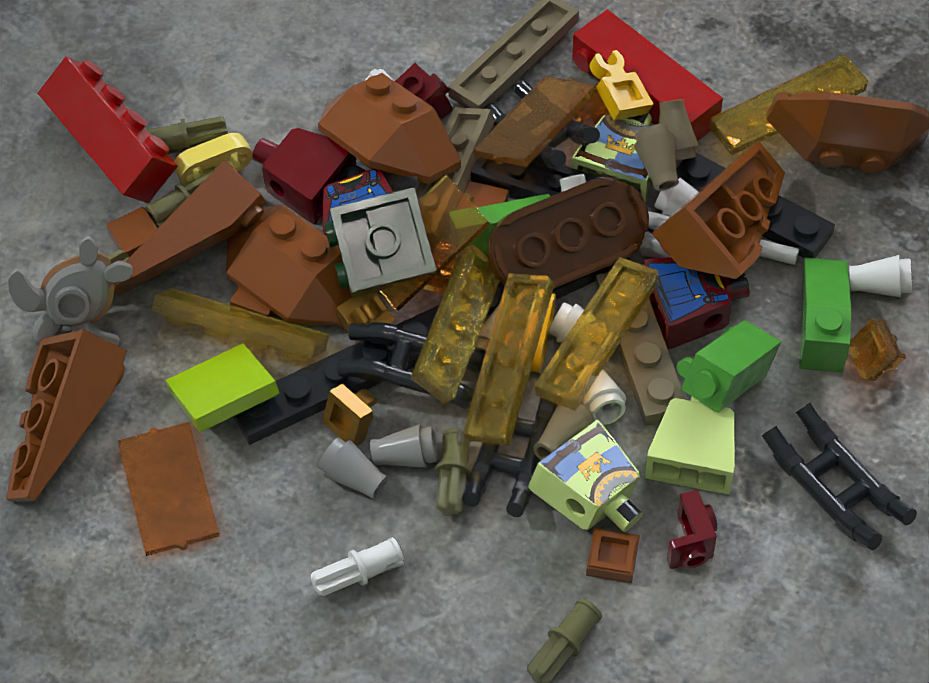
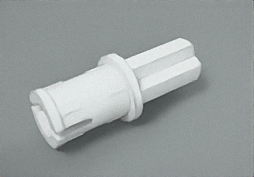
M392 537L359 552H356L354 549L349 551L348 558L312 572L311 581L316 593L321 596L328 595L357 582L363 586L368 583V579L375 575L403 566V554L397 541Z

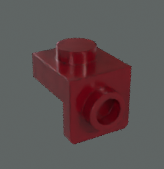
M416 63L395 80L396 83L432 106L440 119H443L453 109L446 96L449 92L446 84L434 73L429 76Z
M696 489L680 494L677 516L685 536L669 541L667 562L670 569L682 566L687 569L695 568L706 563L714 555L717 538L715 533L717 531L716 516L710 504L704 505L700 493Z

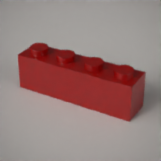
M608 9L573 34L572 60L581 71L588 72L599 82L600 79L593 75L589 67L595 54L600 53L605 63H607L613 51L617 50L622 55L625 73L636 72L653 102V106L648 112L651 115L652 124H659L660 102L684 99L685 109L697 141L720 124L723 97Z
M65 56L37 94L122 195L149 203L178 167L167 154L169 147L161 139L150 134L145 129L147 122L138 113L124 105L125 97L116 88L104 82L102 79L104 73L98 66L86 59L83 62H79Z

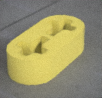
M229 133L180 153L174 161L178 166L175 172L182 185L186 186L208 172L215 170L224 160L238 172L251 162L253 153L243 135L240 133Z

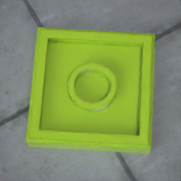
M244 343L165 380L170 394L199 432L211 428L280 393L274 378Z

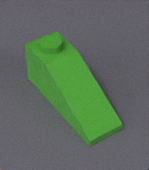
M804 258L799 369L843 373L851 335L848 263L841 260Z

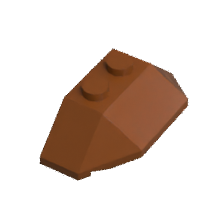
M383 73L371 76L367 80L348 88L328 102L318 122V130L370 168L399 176H417V181L428 184L461 168V160L435 109Z
M804 92L793 96L791 93H777L766 112V120L805 161L820 163L825 167H855L869 173L887 171L925 141L929 135V111L926 108L909 102L833 92Z
M284 205L262 207L264 213L249 229L243 227L237 234L227 238V278L288 323L316 326L338 325L339 328H344L334 310L352 297L349 288L340 289L334 265L342 262L339 247L330 248L326 235Z

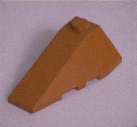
M758 140L651 234L660 243L664 252L670 255L679 267L736 279L760 257L763 248L759 244L761 236L768 231L770 221L767 219L770 207L777 201L785 171Z
M224 160L125 262L133 266L132 275L126 281L115 283L114 293L120 296L237 234L243 227L246 229L252 227L264 213L262 207L266 202L262 194Z
M85 330L41 338L25 389L26 392L33 394L29 411L26 410L21 413L19 427L24 428L26 431L25 441L14 452L7 500L24 502L37 499L110 398L115 387L122 380L125 371L123 362L127 350Z

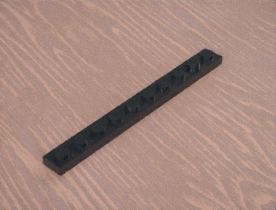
M630 257L546 291V293L556 294L557 300L595 282L596 275L621 270L629 266ZM495 278L409 318L396 326L402 330L460 346L474 339L473 337L498 307L502 297L513 298L526 307L528 299L536 300L537 294L517 293L504 286ZM360 341L277 380L276 384L280 392L278 395L233 416L248 444L251 445L325 410L330 390L341 384L347 387L353 394L362 389L367 390L380 384L375 381L360 380V378L339 376L337 373L338 362L340 359L360 360L361 358L384 361L389 365L395 345L391 347L384 344H371L370 341ZM411 350L406 370L412 369L435 357Z

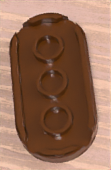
M601 177L509 213L496 224L489 238L488 259L491 269L497 279L510 290L521 294L534 295L538 292L552 290L622 261L638 251L643 243L642 240L644 239L645 232L648 231L649 213L644 199L629 184L626 185L615 178Z

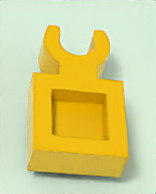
M617 50L613 51L607 63H605L600 53L595 54L589 67L593 75L600 79L596 89L613 120L647 114L653 106V102L636 72L625 73L622 55Z

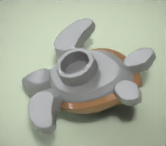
M88 236L80 241L79 255L70 257L55 265L43 279L41 288L33 286L22 270L18 268L13 270L8 278L9 292L14 303L23 311H45L35 321L32 328V337L35 344H39L41 338L60 335L63 326H69L71 332L85 330L118 346L120 338L117 335L98 330L91 323L100 320L107 313L113 300L115 283L129 279L133 272V266L122 261H116L111 264L107 254L98 253L99 247L92 237Z

